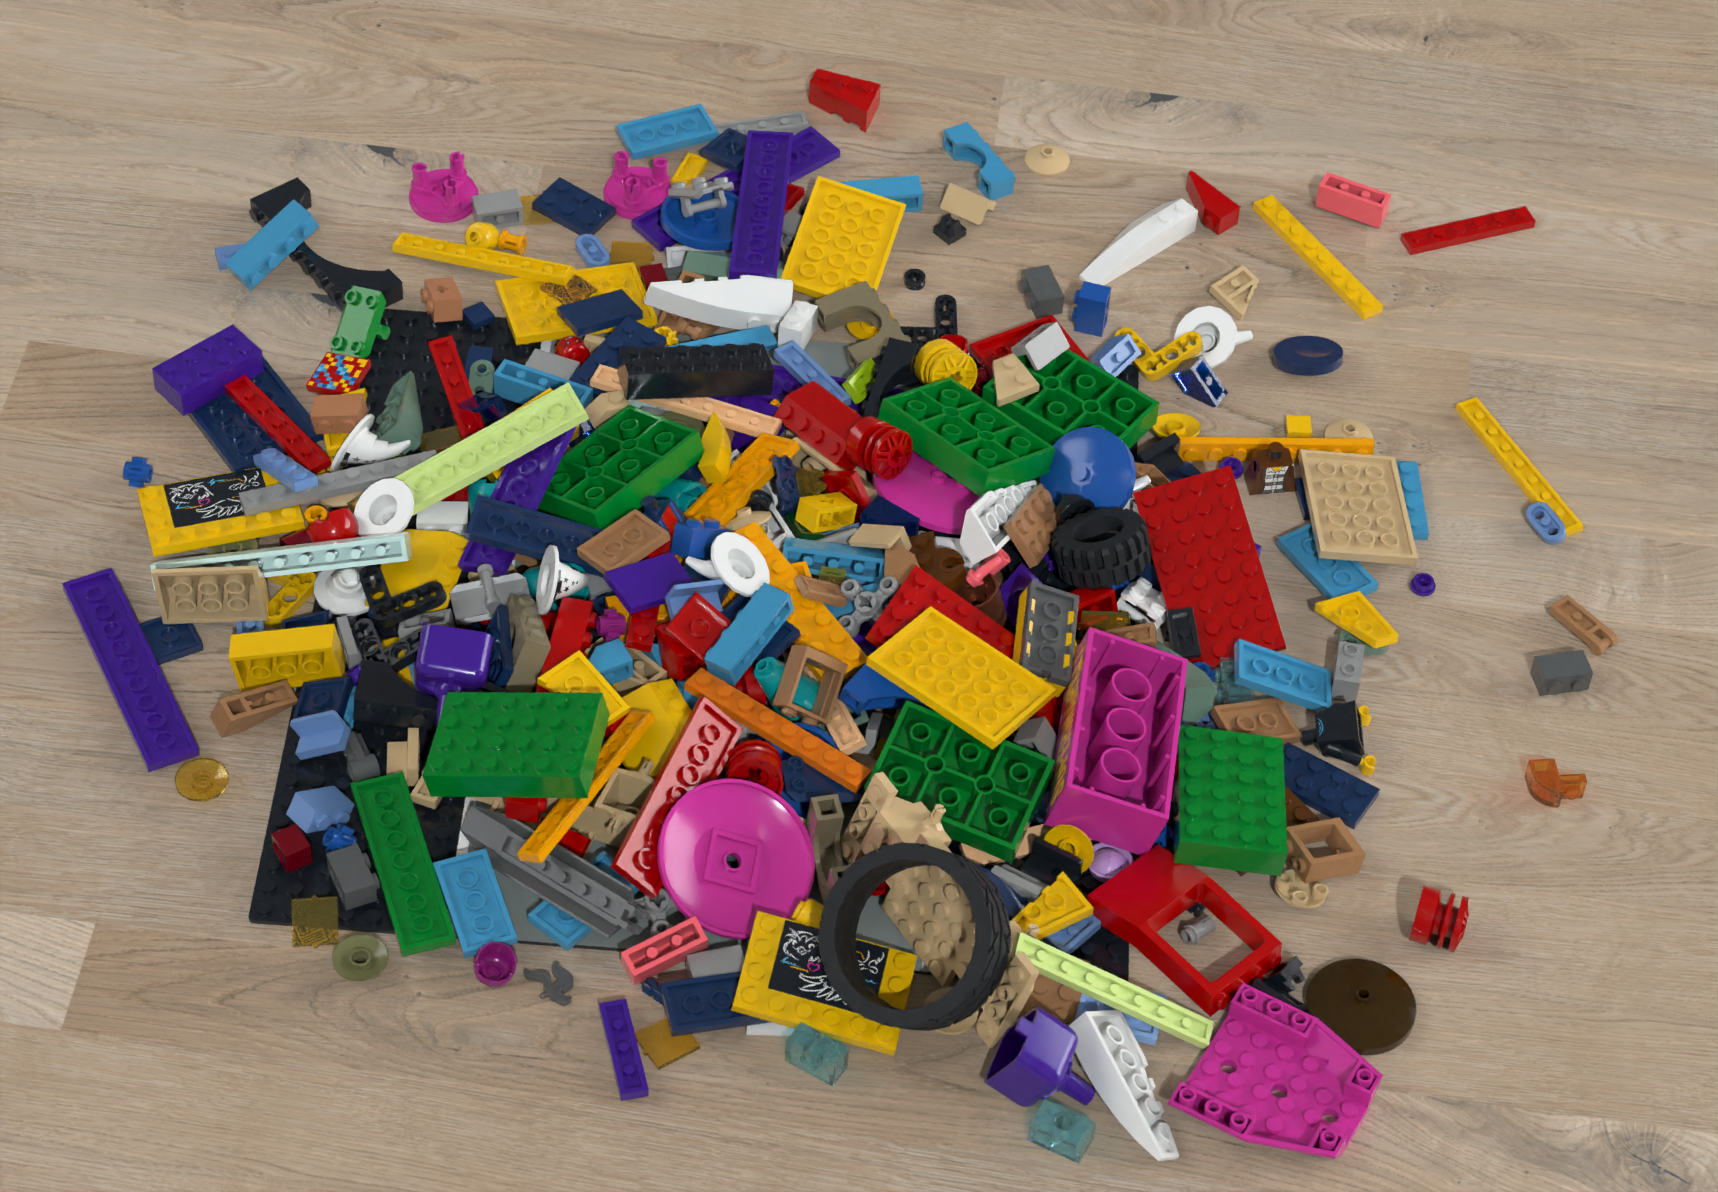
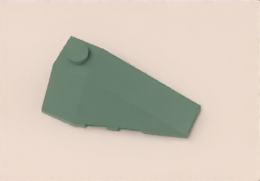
M688 251L682 271L686 270L703 275L706 281H717L718 277H727L728 280H731L729 279L731 253ZM779 261L777 278L781 279L783 262Z
M409 371L393 384L384 403L386 408L376 419L379 425L376 431H370L378 436V440L388 441V444L411 440V445L398 456H403L410 450H416L422 442L423 424L415 376L412 371Z
M1157 640L1156 649L1180 656ZM1188 661L1181 723L1187 726H1194L1213 708L1214 698L1217 696V687L1204 671Z

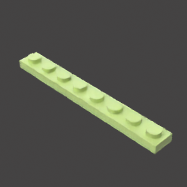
M1022 932L1015 936L1010 956L1011 961L1015 954L1024 952L1038 969L1039 974L1201 1049L1209 1046L1214 1021Z

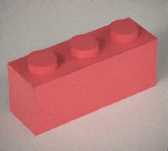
M1327 172L1319 185L1315 206L1380 228L1388 214L1392 194Z
M696 916L621 952V964L633 986L685 961L686 955L707 950L708 938Z

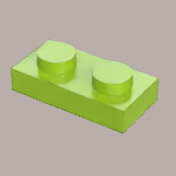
M872 358L864 360L842 384L855 404L862 402L867 397L869 384L875 381L873 374L876 364Z

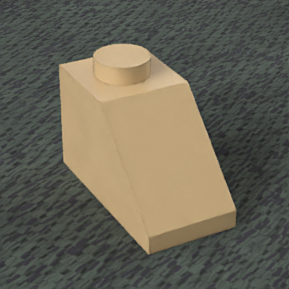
M623 389L602 393L585 408L589 419L579 424L583 436L590 435L627 405H631L630 401L626 400Z

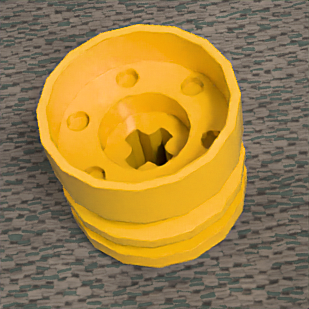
M947 339L929 341L920 349L915 358V375L924 385L951 377L971 391L976 383L978 372L973 358Z

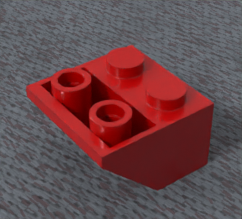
M670 621L655 626L662 667L667 671L668 677L682 681L690 678L700 668L708 671L706 663L701 665L663 632Z

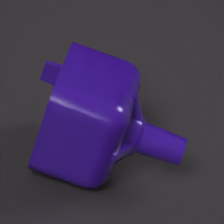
M423 621L416 658L415 685L420 692L437 697L436 727L438 726L448 692H482V687L488 682L493 647V636L490 634L447 626L427 625V622Z
M1039 1006L1033 1008L1023 1017L1021 1016L1018 1021L1006 1030L984 1079L985 1084L1022 1107L1032 1106L1041 1099L1044 1100L1058 1091L1086 1106L1093 1099L1096 1092L1095 1088L1072 1072V1057L1078 1044L1076 1032Z

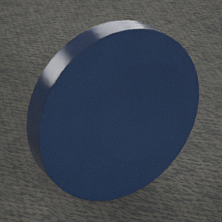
M1296 336L1276 344L1273 350V361L1279 369L1287 373L1301 376L1323 375L1337 370L1342 365L1343 349L1335 341L1324 337Z

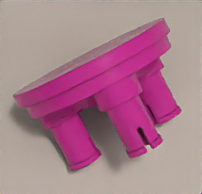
M456 151L450 154V169H437L427 172V165L425 163L417 162L412 165L413 180L411 181L409 203L412 210L419 217L436 223H451L462 220L472 214L471 196L479 195V191L464 168L465 156L463 153L461 154V152Z
M617 151V154L614 153L612 176L605 184L603 197L606 203L616 207V215L633 220L663 204L664 200L669 196L668 189L672 188L667 174L668 162L666 158L658 157L653 160L654 169L642 166L628 167L629 154L625 151Z

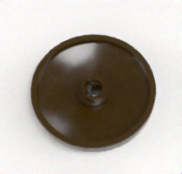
M1344 959L1326 965L1310 981L1305 997V1005L1308 1007L1307 1013L1322 1021L1359 1055L1364 1056L1383 1054L1401 1045L1411 1033L1416 1018L1417 1007L1415 997L1406 981L1389 967L1366 959Z

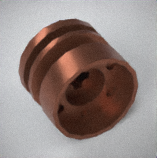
M966 572L961 581L962 586L952 591L1003 627L1007 615L997 579L989 573L983 578L984 583L974 588L966 580V575L968 574Z

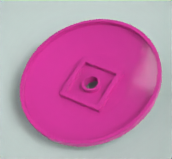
M912 450V456L907 467L894 479L885 480L873 474L875 490L889 508L903 518L934 531L961 535L966 510L980 498L963 484L956 482L953 477L939 470L930 461L923 459L914 450Z
M719 779L701 784L690 790L675 803L667 814L660 830L657 860L664 887L682 914L688 919L696 916L703 930L730 939H750L757 911L791 920L790 918L800 901L805 902L808 899L815 873V860L808 831L796 811L782 797L760 784L742 779ZM727 856H733L737 859L738 867L736 869L728 866L726 862Z

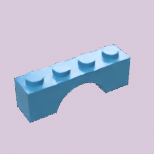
M968 122L944 130L943 148L954 161H969L981 168L979 171L978 189L987 199L993 201L1013 194L1014 173L991 150L990 145L984 142L976 129H973Z

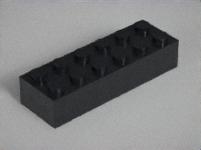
M704 344L689 347L679 345L676 347L654 346L652 348L629 347L619 349L617 374L626 400L772 395L774 368L764 344H725L722 346Z

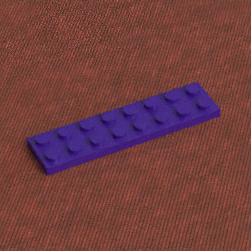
M576 427L506 464L490 498L537 511ZM469 540L458 562V567L462 571L478 573L477 568L479 566L490 564L493 568V575H506L516 553Z

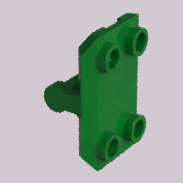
M352 285L351 289L345 294L346 303L336 334L330 340L331 353L366 359L370 355L375 337L386 340L390 335V328L380 324L386 300L381 291Z

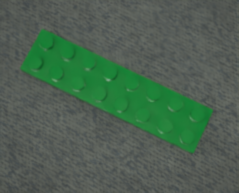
M398 772L350 783L353 799L402 957L456 945V936L404 773Z

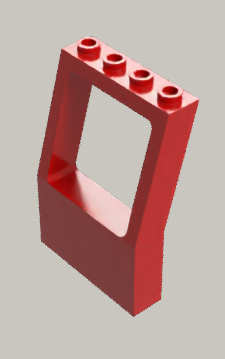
M1156 845L1087 896V901L1093 906V916L1101 921V926L1136 947L1210 1017L1217 1011L1223 1010L1232 1001L1242 983L1251 986L1256 978H1263L1265 974L1270 970H1275L1281 963V941L1211 877L1192 865L1174 863V854L1160 845ZM1195 903L1203 904L1253 950L1251 954L1213 982L1207 980L1157 933V931Z

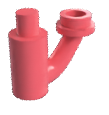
M1000 549L997 553L980 563L976 567V571L970 569L966 575V580L974 588L981 586L984 583L983 578L989 573L993 576L1011 561L1010 557L1003 549Z

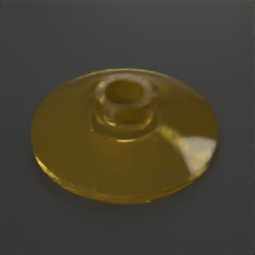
M211 758L190 760L183 764L175 775V787L178 793L191 801L203 802L212 800L220 796L229 784V774L226 767L219 761Z

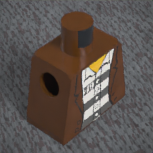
M1272 442L1269 444L1268 449L1254 451L1244 475L1249 495L1295 492L1294 464L1288 448L1283 447L1279 442Z

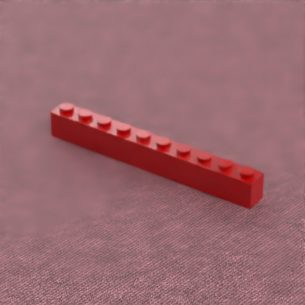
M562 597L550 640L551 648L540 676L579 650L587 658L585 649L591 647L592 633L590 631L591 628H596V618L598 616V613H594L593 601ZM538 684L536 692L552 693ZM506 797V818L538 823L541 812H546L548 798Z

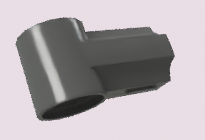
M354 731L350 732L346 748L342 752L347 761V768L352 782L380 776L377 759L373 753L370 754L362 735Z

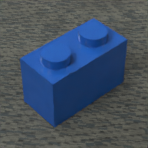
M1084 281L1081 290H1076L1074 304H1077V307H1074L1071 319L1075 321L1074 331L1102 337L1107 323L1112 287Z
M687 519V522L676 523L670 552L683 558L691 556L697 559H711L712 542L717 536L724 532H729L730 529L721 526L720 521L715 519H705V522Z

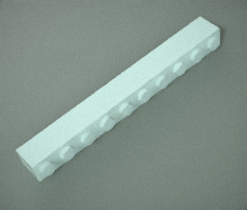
M407 531L161 560L151 564L150 567L152 574V569L258 566L265 578L408 561L413 557L410 532Z

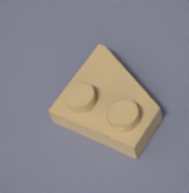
M1242 265L1211 285L1209 292L1241 321L1256 290L1259 279Z
M1014 353L993 361L992 371L994 388L996 390V405L998 407L1039 391V383Z

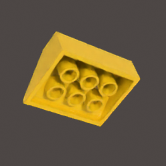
M404 529L402 532H410L413 557L408 561L385 563L380 566L391 596H397L435 581L441 583L447 598L441 606L425 613L447 609L451 600L450 592L457 585L462 573V569L458 567V562L469 540L449 531ZM378 592L373 596L372 599L378 600L382 598L385 593ZM366 599L365 606L369 607L368 601ZM416 601L406 602L403 608H411Z
M673 679L647 683L622 697L629 705L630 711L653 712L656 719L622 763L627 771H639L643 761L648 760V762L651 761L654 764L649 776L656 780L692 712Z

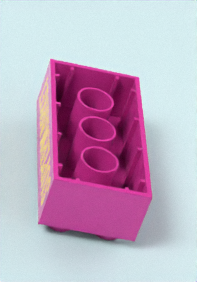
M1089 627L1073 655L1071 683L1064 690L1054 756L1055 765L1051 777L1045 825L1051 827L1060 824L1073 825L1082 830L1089 839L1141 856L1151 849L1169 820L1188 659Z

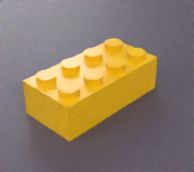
M335 624L233 634L230 638L228 659L241 693L283 680H287L290 687H300L303 685V682L344 677L346 657Z

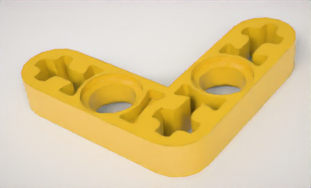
M1121 328L1115 334V337L1130 334L1139 350L1146 352L1143 357L1136 358L1131 364L1135 365L1139 373L1148 381L1161 379L1199 354L1203 349L1202 338L1199 333L1194 331L1183 334L1156 353L1131 328ZM1170 353L1178 354V357L1174 360L1166 359V356Z
M313 572L265 577L283 586L269 601L267 621H264L265 625L271 628L281 627V620L291 618L314 594V582L317 577ZM287 596H294L297 598L293 602H286L283 600Z

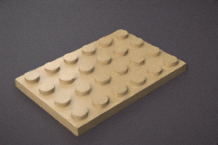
M1300 449L1298 460L1318 558L1416 566L1418 555L1395 457Z

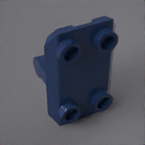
M775 455L772 458L773 468L776 469L777 473L773 480L776 481L780 501L779 514L782 517H785L787 512L794 513L797 511L800 497L823 494L821 487L822 479L817 472L809 474L793 465L791 459L786 455L781 458Z
M792 756L788 760H781L785 794L792 801L810 802L811 797L838 794L840 802H856L863 796L864 785L854 793L807 765L798 756Z

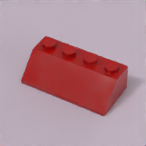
M811 381L786 395L773 417L781 419L782 424L835 465L854 471L856 465L850 463L846 456V441L851 429L864 417L816 381Z

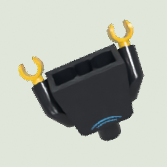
M1355 700L1344 704L1335 702L1326 710L1315 715V729L1302 731L1304 745L1318 744L1324 757L1338 759L1356 767L1360 765V772L1365 776H1372L1375 771V757L1368 755L1362 758V755L1365 754L1362 726H1368L1372 719V716L1368 715L1370 710L1367 706L1363 705L1358 709Z

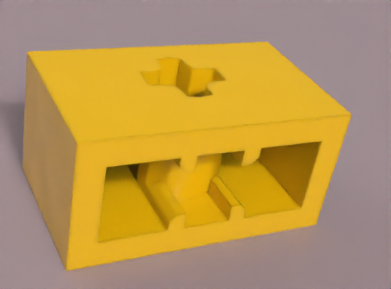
M841 492L800 497L795 520L812 533L838 530L854 524L857 504Z

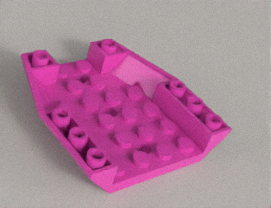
M1242 983L1230 1003L1227 1018L1186 1083L1182 1081L1179 1083L1169 1099L1168 1105L1244 1142L1335 1159L1343 1155L1366 1116L1383 1075L1318 1018ZM1230 1066L1235 1072L1225 1073L1221 1067ZM1279 1090L1286 1096L1277 1098L1271 1092ZM1331 1115L1337 1121L1333 1123L1326 1122L1323 1116Z

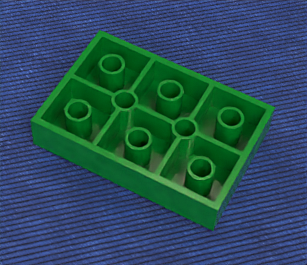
M1068 349L1037 371L1034 370L1027 355L1017 356L1039 383L1038 392L998 407L996 405L994 377L983 387L982 399L1052 446L1062 436L1073 430L1083 427H1097L1115 434L1130 449L1157 423L1160 402Z
M951 377L882 399L878 419L907 432L912 438L913 450L979 497L988 491L1004 489L1012 485L1016 486L1049 474L1055 447Z
M627 405L562 456L537 511L604 530L634 509L642 507L641 501L645 497L655 496L660 493L666 486L701 459L704 448L699 431L632 405Z
M448 692L422 775L430 796L588 798L610 715L603 693Z
M906 700L864 787V793L874 774L884 772L898 790L896 797L911 803L922 801L931 813L936 804L943 805L946 808V812L941 818V824L951 839L1013 863L1053 775L1055 760L1007 740L1002 741L997 747L991 749L939 713Z
M1180 725L1173 780L1174 863L1281 876L1287 858L1283 738Z

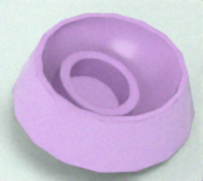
M1100 842L1093 845L1094 860L1088 869L1095 879L1105 883L1133 863L1132 855L1129 851Z

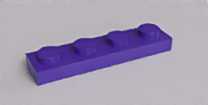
M627 999L599 1003V1013L620 1100L625 1101L648 1097L649 1089Z

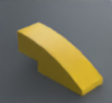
M712 413L701 438L704 453L698 468L707 483H723L726 481L729 473L732 448L729 435L717 413Z

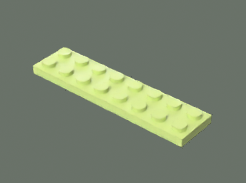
M568 382L394 478L405 482L412 490L415 502L413 515L578 426L588 420L589 417Z

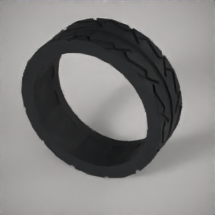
M900 842L880 847L878 851L875 849L865 854L843 872L842 877L838 878L827 896L821 914L822 921H820L818 939L825 973L832 988L844 1003L866 1019L886 1026L909 1030L931 1031L949 1027L952 1023L956 1024L972 1016L987 1002L988 997H991L1002 980L1009 959L1008 953H1010L1011 928L1008 911L1005 908L1006 905L998 888L987 874L965 857L920 843ZM924 865L937 866L952 876L963 889L971 904L975 920V944L972 957L961 979L952 990L939 1000L921 1008L900 1010L885 1002L873 991L860 969L856 953V931L859 918L869 897L889 877L907 868Z

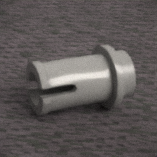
M1205 915L1192 925L1186 924L1181 931L1182 940L1188 945H1196L1199 943L1200 938L1216 930L1215 921L1212 917L1209 918V915Z

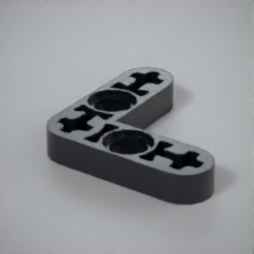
M945 294L936 298L934 310L935 327L900 326L903 334L908 335L909 338L912 337V343L918 344L923 342L924 345L929 341L940 339L944 334L958 335L957 303L953 296ZM944 305L947 306L948 311H944ZM947 320L950 321L952 324L943 325L940 322ZM923 336L927 337L929 340L920 341L917 338Z
M365 566L359 573V579L371 613L380 627H390L437 608L447 598L441 583L435 581L392 597L379 566ZM371 576H374L376 581L375 584H371ZM378 592L385 593L384 596L378 600L372 599L373 596ZM416 601L411 608H403L406 602Z
M363 618L354 624L352 635L362 659L389 662L396 673L416 661L421 628L386 648L378 628L370 619ZM365 630H366L367 634L369 635V637H367V638L364 636V631H365ZM378 645L376 651L367 654L371 646ZM408 649L404 657L397 658L402 650Z

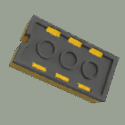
M1031 581L1019 597L1013 661L1056 688L1055 697H1059L1071 683L1079 596Z

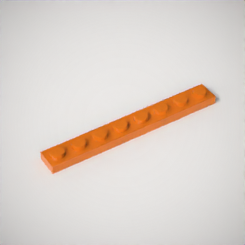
M700 668L685 682L684 690L697 698L706 697L733 720L789 754L802 758L804 763L850 791L856 793L868 781L872 770L703 668Z

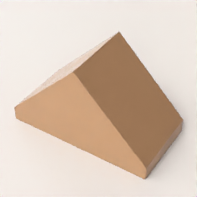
M894 543L891 548L885 549L884 577L892 576L902 585L915 565L920 568L915 555L898 544Z

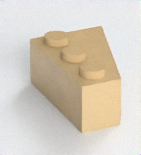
M601 637L590 648L585 649L588 660H590L595 647L605 642V638ZM626 647L633 659L634 676L617 683L618 694L625 696L647 683L667 679L666 670L640 650Z

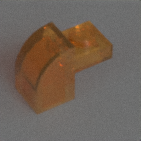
M1555 758L1529 760L1524 776L1531 796L1539 803L1554 808H1559L1561 799L1573 800L1583 798L1587 784L1585 774L1559 775Z

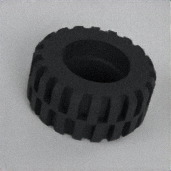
M1103 507L1099 510L1091 509L1087 510L1086 513L1076 514L1072 519L1068 518L1065 520L1063 525H1059L1051 539L1059 577L1068 585H1074L1080 589L1084 587L1089 590L1100 587L1104 589L1112 585H1121L1124 581H1130L1137 574L1143 573L1152 557L1145 520L1138 513L1127 508L1122 510L1121 507H1114L1113 509Z

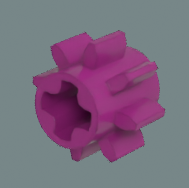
M604 609V614L596 618L597 635L602 636L603 639L605 638V642L625 635V616L620 615L617 609Z

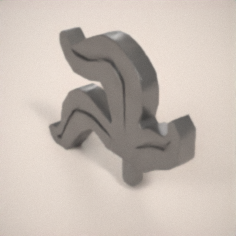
M556 961L552 965V974L557 979L553 985L549 972L545 970L528 971L526 968L523 970L526 980L538 981L544 985L545 992L540 994L541 999L549 997L552 1002L561 1006L571 1003L572 997L567 998L564 993L572 990L573 976L569 971L559 967V962Z

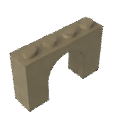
M866 280L815 300V305L818 306L817 320L826 332L851 322H866L879 330L874 337L847 347L848 365L853 372L858 368V363L868 358L879 357L882 346H887L890 337L911 342L909 336L904 335L901 331L899 322L891 317L887 305L881 303L877 291L874 288L871 289Z
M511 594L507 606L509 610L514 672L505 689L511 692H532L551 645L536 601L526 595H520L519 597Z
M838 794L811 797L805 823L811 840L815 860V874L824 905L829 892L838 878H841L843 872L851 866H843L840 832L844 815Z

